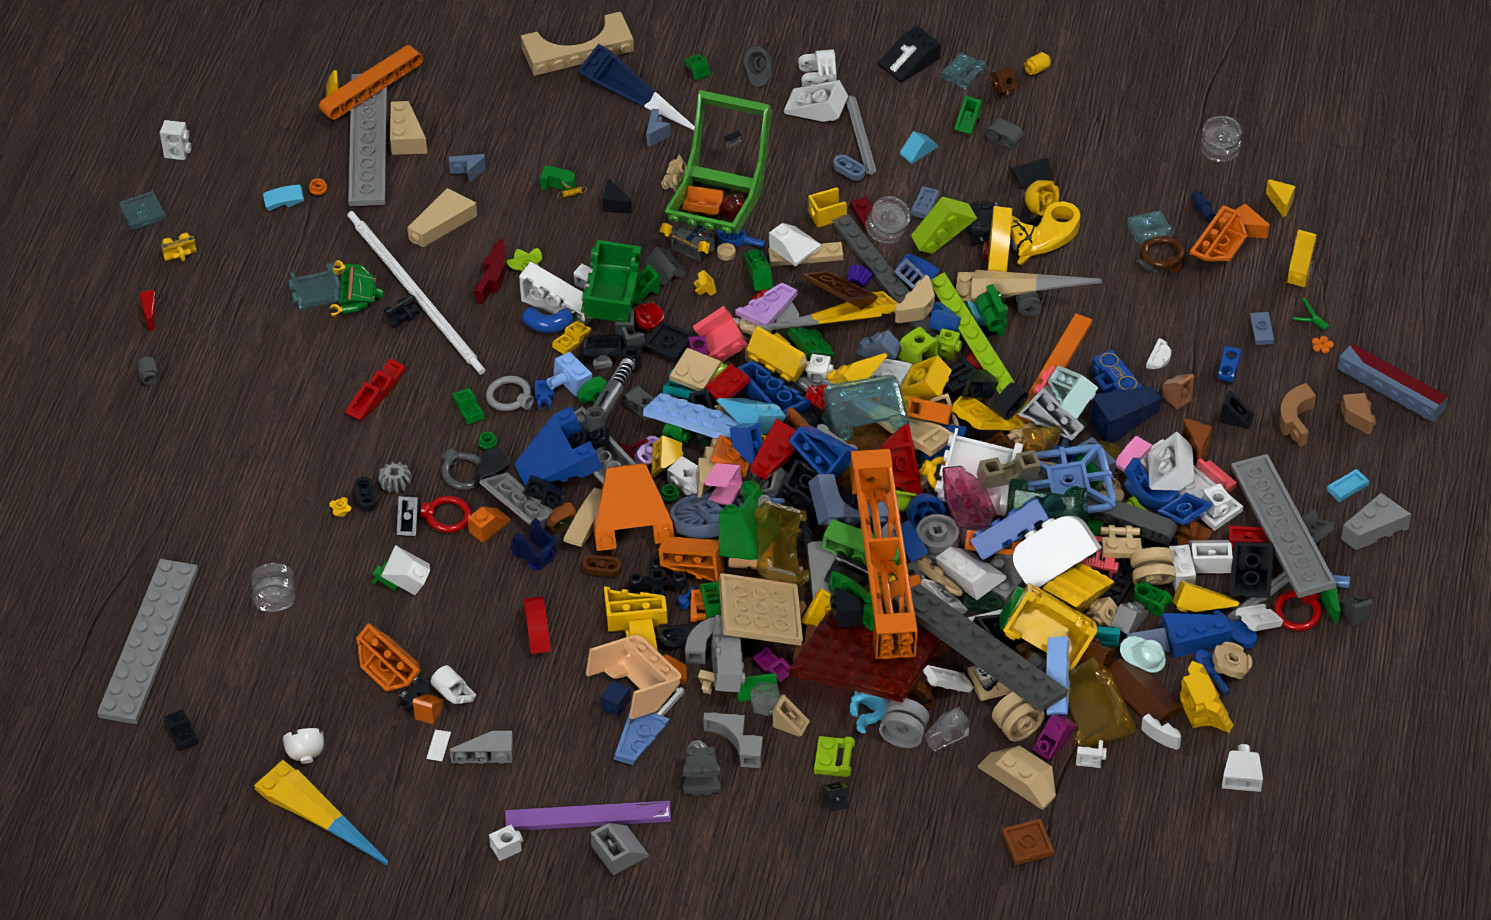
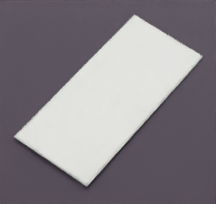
M435 730L426 759L443 760L451 732Z

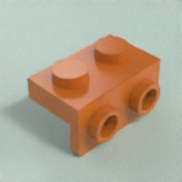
M688 186L687 197L683 202L682 210H687L689 213L702 212L708 216L718 215L722 209L723 191Z

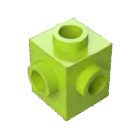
M942 328L940 334L935 337L939 341L938 354L941 358L954 361L957 352H960L962 347L960 333Z

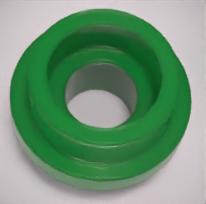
M484 432L480 435L478 444L482 449H492L497 445V438L492 432Z
M673 484L664 485L660 491L662 500L666 502L676 501L679 498L678 488Z

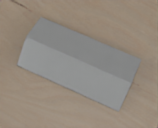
M503 473L480 480L479 483L530 526L541 530L547 526L548 517L552 514L553 510L548 506L540 504L541 500L523 494L525 487L510 474Z

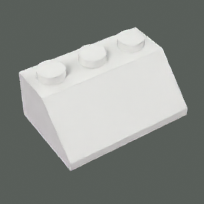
M1175 432L1148 452L1149 487L1152 490H1181L1194 481L1192 445L1178 432Z
M949 547L935 557L937 565L945 570L944 574L976 600L1007 579L1005 574L970 550Z

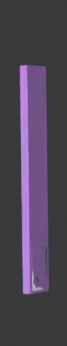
M670 801L505 810L506 826L512 825L515 831L604 826L607 823L623 825L671 822Z

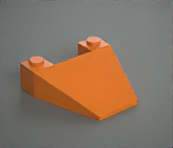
M646 463L607 467L593 525L597 551L616 549L615 530L652 525L655 544L662 543L665 536L674 537L673 522Z

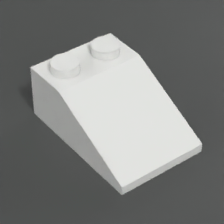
M840 80L794 88L784 113L822 122L834 121L839 119L848 95Z

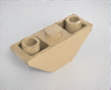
M925 275L921 281L919 280L915 288L907 293L902 303L897 304L894 310L895 322L904 323L924 320L933 310L935 295L929 276Z

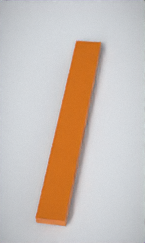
M1075 313L1028 392V403L1036 396L1033 391L1037 383H1042L1040 378L1044 370L1048 371L1051 365L1054 366V370L1058 365L1064 368L1068 366L1091 327L1093 319ZM1020 412L1015 414V416H1017L1026 423L1033 422L1025 417L1019 416L1018 414Z

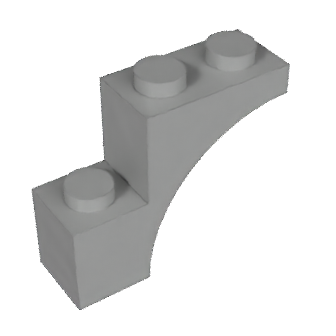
M716 712L704 713V731L713 732L728 739L738 751L740 767L761 768L763 736L744 735L745 715L719 714Z

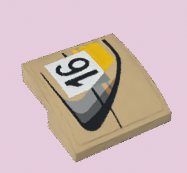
M973 666L967 668L968 675L974 683L975 692L981 701L1013 692L980 667Z

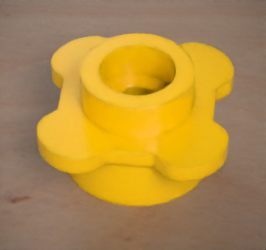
M342 497L329 503L330 507L333 508L335 516L343 517L351 511L347 498Z

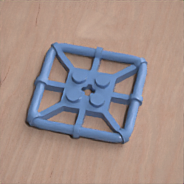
M1097 443L1067 448L1061 446L1059 449L1036 452L1038 459L1060 456L1062 464L1049 466L1039 460L1041 464L1040 470L1047 474L1048 479L1025 481L1024 489L1028 494V499H1036L1035 490L1050 488L1051 495L1042 504L1046 511L1056 500L1069 498L1071 503V509L1047 512L1050 519L1065 516L1079 517V515L1113 510L1116 507V496L1112 483L1113 475L1109 470L1106 453L1102 445ZM1088 452L1081 461L1067 463L1066 455ZM1097 455L1102 471L1087 473L1086 466ZM1066 479H1070L1072 482L1067 483ZM1104 481L1107 496L1090 488L1089 482ZM1089 496L1102 504L1077 507L1075 497Z

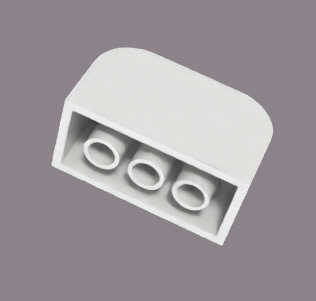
M1065 516L1056 520L1052 518L1041 524L1043 528L1039 531L1035 529L1024 535L1026 539L1015 548L1013 562L1026 585L1030 583L1040 588L1102 547L1082 519L1076 516Z

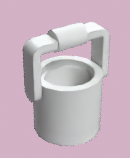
M446 665L439 668L431 678V685L446 700L454 704L470 703L476 697V694L466 685V682L450 666Z

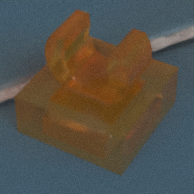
M1026 641L1016 646L1014 651L1024 659H1027L1034 653L1033 651L1036 646Z

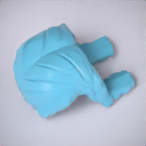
M864 678L859 680L855 686V696H852V703L850 704L851 716L858 717L859 703L875 711L873 713L861 714L859 719H857V730L861 733H866V727L869 724L882 720L887 704L890 702L886 686L880 679Z

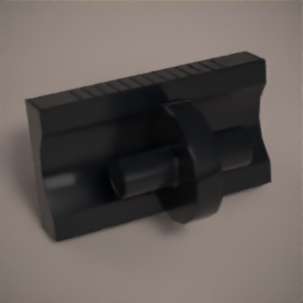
M413 295L408 298L403 297L395 306H388L384 309L385 316L392 328L406 320L408 322L412 321L413 316L420 312Z

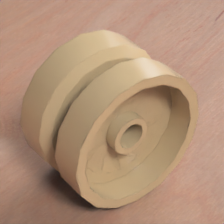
M1152 547L1131 553V566L1135 568L1132 572V579L1135 585L1140 582H1146L1152 586L1168 584L1176 579L1175 568L1171 565L1174 562L1172 549Z
M1012 692L1001 699L992 712V719L1010 741L1016 742L1029 737L1038 729L1044 719V712L1039 711Z

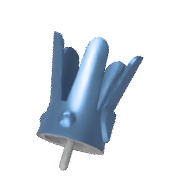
M778 493L769 496L761 495L758 499V506L761 510H771L780 513L781 510L775 507L774 504L784 503L785 500L782 498H772Z

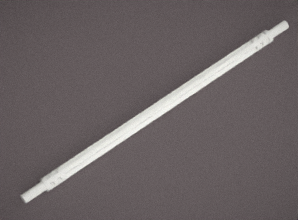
M353 211L349 212L347 216L354 223L355 229L407 291L415 296L417 303L463 356L466 362L471 364L479 374H483L485 368L477 360L474 352L365 222L361 221Z

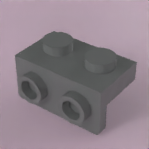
M1310 510L1302 517L1315 544L1327 537L1335 529L1332 522L1319 519L1316 510Z

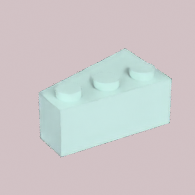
M1059 365L1048 379L1052 391L1056 394V399L1060 402V407L1076 419L1087 403L1094 398L1098 389L1096 385L1083 375Z

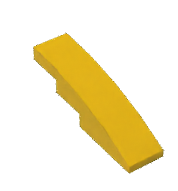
M993 207L987 271L1007 272L1012 208Z

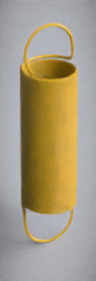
M582 187L562 191L563 197L582 194Z

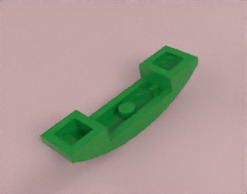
M835 571L831 572L829 589L834 593L833 588H839L860 598L862 622L873 632L874 613L871 595L851 578Z

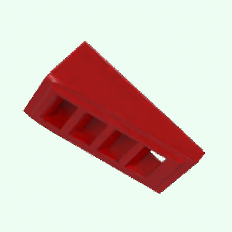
M154 290L140 292V300L148 330L153 331L156 298Z

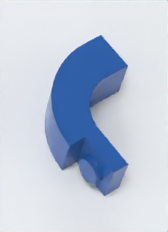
M1133 457L1124 469L1128 478L1124 485L1131 496L1136 497L1141 505L1155 513L1181 496L1179 490H1152L1149 487V477L1140 458Z

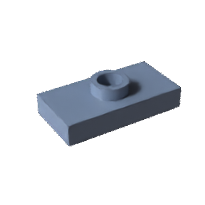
M922 186L910 215L924 219L934 207L940 191Z
M1269 312L1250 313L1249 318L1255 345L1274 344Z

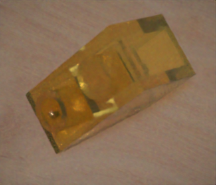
M1061 427L1023 428L1021 436L1023 452L1052 450L1059 443Z

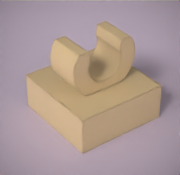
M700 670L698 678L703 683L701 689L703 693L711 695L713 686L715 687L714 674Z

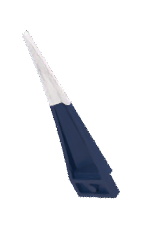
M599 43L579 68V74L594 84L651 111L652 109H659L660 115L694 130V125L657 94L615 54Z

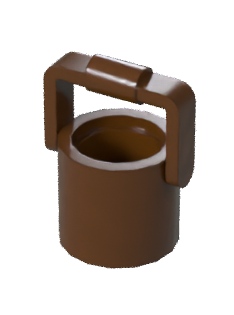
M1093 638L1076 666L1084 669L1087 666L1104 673L1112 663L1114 650L1100 644V640Z

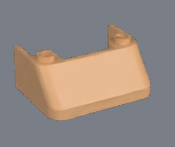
M632 635L591 648L589 651L587 676L604 671L614 679L627 676L640 689L633 693L629 716L631 719L658 711L680 684L681 673L641 636Z

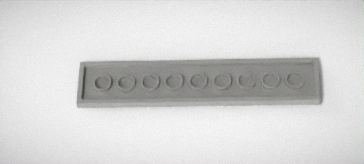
M352 74L351 81L361 74ZM387 87L351 109L349 206L385 205Z
M1268 454L1231 463V470L1269 543L1274 544V552L1297 597L1300 598L1336 588V582Z
M165 559L159 560L98 709V718L137 724L197 575L198 565Z

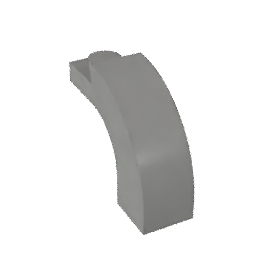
M715 617L702 621L690 632L685 648L686 663L706 664L707 651L712 644ZM740 637L741 641H748L749 639Z

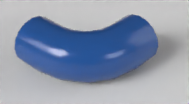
M530 307L522 315V322L528 327L546 334L565 330L567 326L574 322L571 313L567 309H562L553 315H545L536 308Z

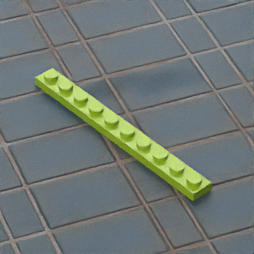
M944 272L930 280L933 291L942 304L961 318L958 331L983 370H987L999 381L996 391L1000 394L1009 383L1014 381ZM1026 401L1025 404L1015 414L1020 412L1028 404V402Z

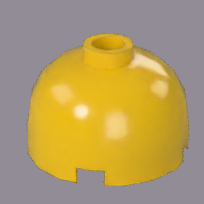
M1037 180L1028 187L1025 193V203L1032 213L1043 216L1047 206L1054 202H1059V188L1053 184V181Z

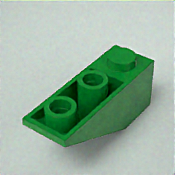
M751 249L743 253L753 289L755 291L772 289L771 267L762 250Z

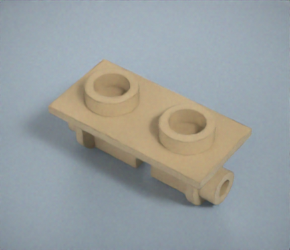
M678 155L676 160L674 159L669 163L666 171L667 175L664 176L661 182L663 189L673 188L675 193L682 182L687 168L680 155Z

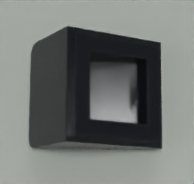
M1026 212L1018 218L1024 224L1033 226L1039 224L1038 214Z

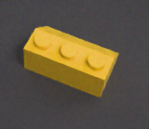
M756 326L746 349L748 358L756 363L764 364V367L772 373L774 371L779 373L783 380L787 382L791 380L796 383L807 367L805 353L761 327Z

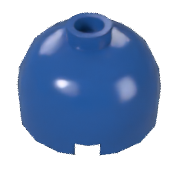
M918 494L907 505L906 516L915 529L924 517L932 514L946 516V508L943 502L933 494Z

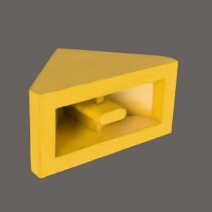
M1268 180L1266 194L1280 214L1285 217L1294 199L1295 186Z

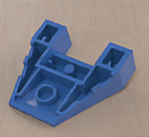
M571 406L555 413L514 463L525 487L530 475L549 483L556 480L564 482L568 481L569 477H586L603 468L590 441L574 449L571 448L568 442L570 436L582 430Z

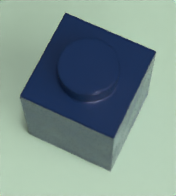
M613 680L600 697L601 709L608 714L619 717L631 700L630 688Z

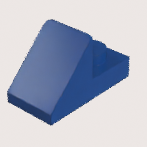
M935 302L928 327L938 331L944 328L957 332L961 318L941 302Z

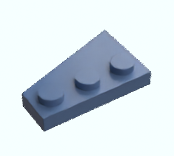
M629 712L614 760L634 765L669 724V718L650 713L631 719Z

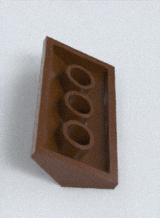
M831 271L804 273L801 275V278L860 309H864L878 298L877 295Z
M1124 658L1116 660L1100 676V679L1141 718L1150 714L1162 724L1184 709V706L1147 671L1128 663Z

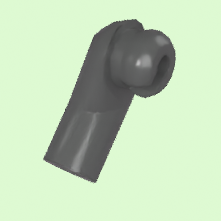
M806 377L798 379V386L805 393L808 386L823 385L822 383L814 384Z

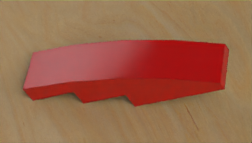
M390 358L382 371L377 370L370 382L363 384L345 410V413L362 421L387 396L407 368Z

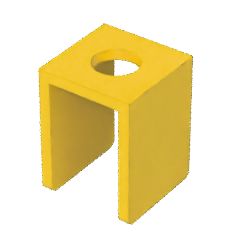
M837 187L809 195V214L817 228L833 223L834 219L847 214V203L845 201L839 203V189Z

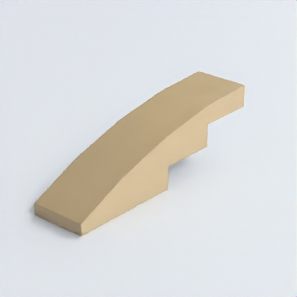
M713 437L710 447L706 446L704 457L699 458L697 464V497L700 498L709 487L704 482L716 464L710 461L717 440Z
M594 488L573 519L563 542L582 547L593 534V525L601 489Z

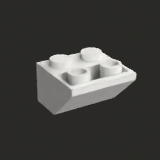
M1189 540L1195 573H1231L1233 560L1231 542L1228 540Z

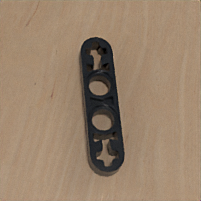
M1130 558L1124 560L1113 579L1115 583L1103 595V598L1111 597V599L1114 596V603L1118 608L1134 584L1132 576L1125 577L1122 575L1124 572L1132 573L1135 570L1131 566ZM1120 585L1123 586L1125 589L1122 591H1117L1114 589V587Z

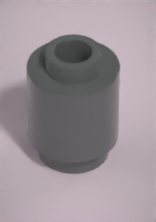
M152 357L141 358L137 362L140 380L146 385H152L157 382L159 376L156 361Z

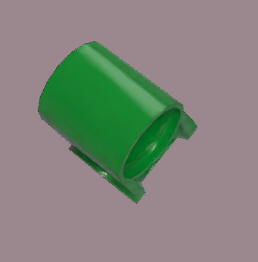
M1140 582L1135 585L1132 600L1133 603L1136 601L1145 605L1144 609L1152 614L1162 616V613H1165L1166 606L1172 602V596L1168 592L1146 582Z

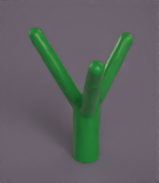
M1302 298L1312 318L1293 317V320L1314 322L1321 329L1327 331L1330 325L1319 318L1308 301Z

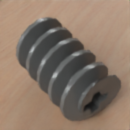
M1039 291L1016 295L1018 311L1021 315L1033 317L1042 311Z

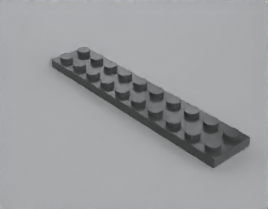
M917 584L911 588L913 608L918 624L1042 712L1067 696L1068 689L924 586ZM899 595L895 596L892 600L893 606L898 609ZM904 596V613H908L906 597Z

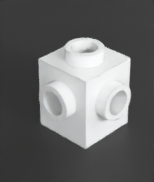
M812 354L805 368L807 378L811 382L817 384L821 383L822 379L827 378L826 374L833 369V365L830 364L831 357Z

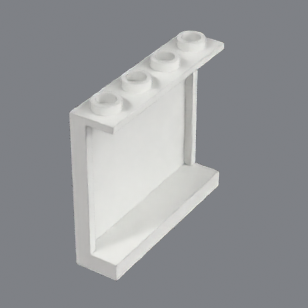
M955 428L954 435L949 436L947 446H950V450H946L943 461H946V465H941L939 476L942 479L941 481L937 480L935 491L938 492L937 498L944 502L1005 516L1013 484L983 490L976 473L981 460L998 457L1001 464L1014 460L1016 453L1022 452L1023 444L1015 443L1014 449L957 436L958 428Z

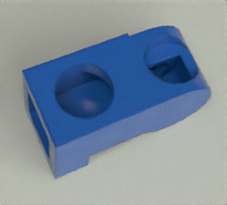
M1225 346L1218 380L1233 383L1240 364L1242 349ZM1234 353L1237 357L1229 356L1227 354Z

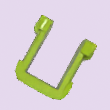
M917 327L902 338L900 342L902 348L900 354H898V361L916 364L922 361V355L927 359L939 356V341L926 333V330L922 327Z

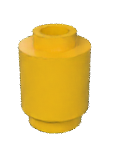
M1040 52L1026 60L1024 69L1027 74L1036 75L1050 67L1051 59L1047 54Z

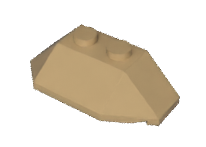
M1021 746L991 752L978 765L979 769L1042 810L1056 798L1052 766Z

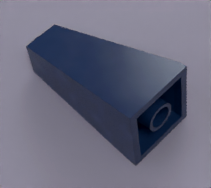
M1152 386L1095 394L1091 400L1090 422L1105 444L1110 446L1159 412L1161 397L1158 392L1154 391Z

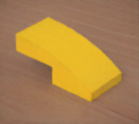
M333 70L328 78L326 97L339 89L337 70Z

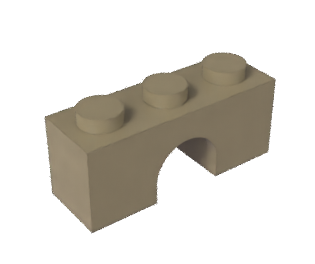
M1035 450L1016 453L1014 460L1007 464H1001L998 457L981 460L976 475L984 490L1037 479L1041 464Z

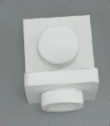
M1099 740L1098 749L1078 747L1076 765L1101 768V760L1106 759L1107 748H1103V740Z

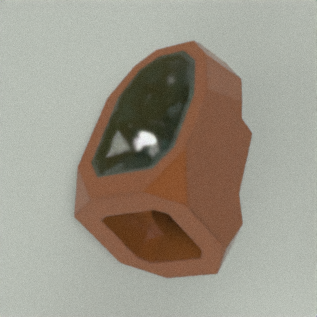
M566 502L553 509L552 514L548 516L547 526L551 531L561 532L570 527L577 514L571 502Z

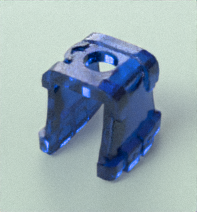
M535 518L530 524V540L540 546L542 550L538 552L519 532L511 540L512 554L516 557L520 556L528 562L533 570L538 571L554 560L558 549L556 547L557 538L555 536L551 537L542 528L541 522Z

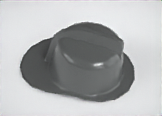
M753 46L745 53L744 63L750 83L753 86L762 87L770 80L772 58L762 47Z

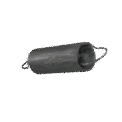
M1141 257L1136 260V264L1149 273H1153L1155 268Z

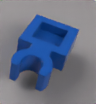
M535 380V400H537L538 409H541L542 404H548V409H551L554 389L552 390L548 387L547 380Z

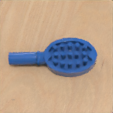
M743 229L738 234H729L717 230V238L722 244L730 243L734 247H739L746 243L747 245L750 244L762 248L766 244L764 240L746 236Z
M1218 609L1212 613V615H1224ZM1227 617L1232 628L1231 641L1244 649L1253 648L1257 642L1256 632L1249 629L1244 622L1232 621Z
M1203 649L1198 650L1193 657V661L1202 664L1224 696L1228 695L1230 690L1222 680V677L1219 676V673L1215 671L1212 654Z

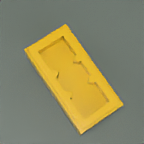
M819 588L801 623L806 626L807 624L815 625L816 632H819L832 609L830 606V596L834 595L823 588Z

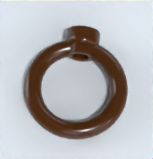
M1157 236L1143 244L1141 255L1143 260L1153 267L1168 268L1171 273H1176L1182 268L1181 261L1185 256V249L1182 243L1175 238ZM1166 243L1174 246L1178 254L1176 257H1168L1166 261L1153 259L1148 254V250L1153 245Z

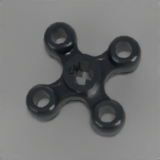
M659 557L651 561L649 576L645 577L639 573H633L629 577V587L632 591L637 592L641 591L644 587H649L650 594L663 595L665 600V592L668 586L681 590L688 583L687 575L683 571H677L673 575H666V567L660 566Z

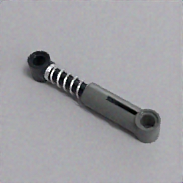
M630 345L622 349V359L612 378L606 382L593 406L586 410V427L589 432L606 425L605 422L623 393V386L627 382L629 375L641 368V351L637 346Z

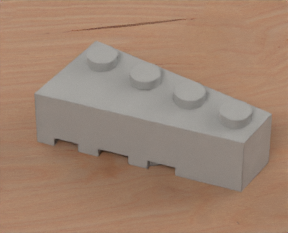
M716 615L711 644L715 690L740 692V685H744L745 682L740 637L723 635L722 616Z

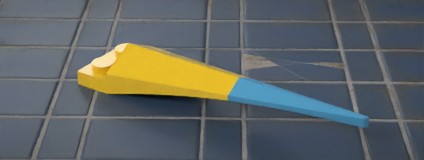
M284 760L278 763L254 785V790L269 802L305 818L347 841L384 865H388V860L298 769L295 770Z

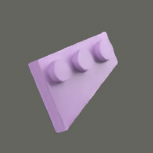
M780 283L765 292L761 298L749 301V305L737 308L735 315L757 326L771 324L797 296V290L784 283Z

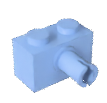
M568 352L555 359L554 376L547 379V385L553 390L563 384L577 397V392L581 386L592 379V373L571 352Z

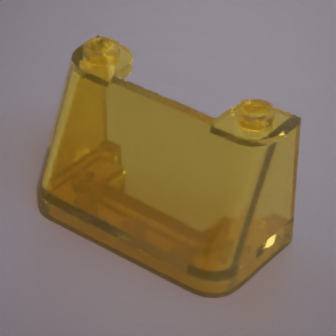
M765 500L756 508L754 513L757 537L756 568L758 573L767 580L797 584L799 589L809 580V571L803 570V567L798 566L796 537L801 533L799 524L801 521L806 520V511Z
M1092 657L1069 671L1070 689L1068 703H1070V710L1079 728L1076 731L1077 736L1075 738L1081 747H1093L1099 745V740H1103V743L1137 732L1134 721L1112 674L1097 658Z

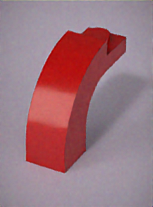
M543 596L525 598L523 603L531 654L551 652Z

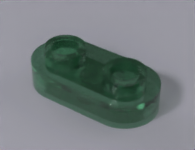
M967 593L963 597V605L971 612L985 614L1002 609V599L997 595L986 593L978 600H972L974 598Z

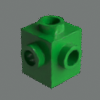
M665 423L662 431L664 436L682 442V446L690 441V430Z

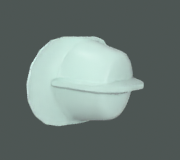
M1133 636L1124 639L1121 643V656L1128 663L1150 673L1158 672L1165 666V653L1161 644L1157 641Z

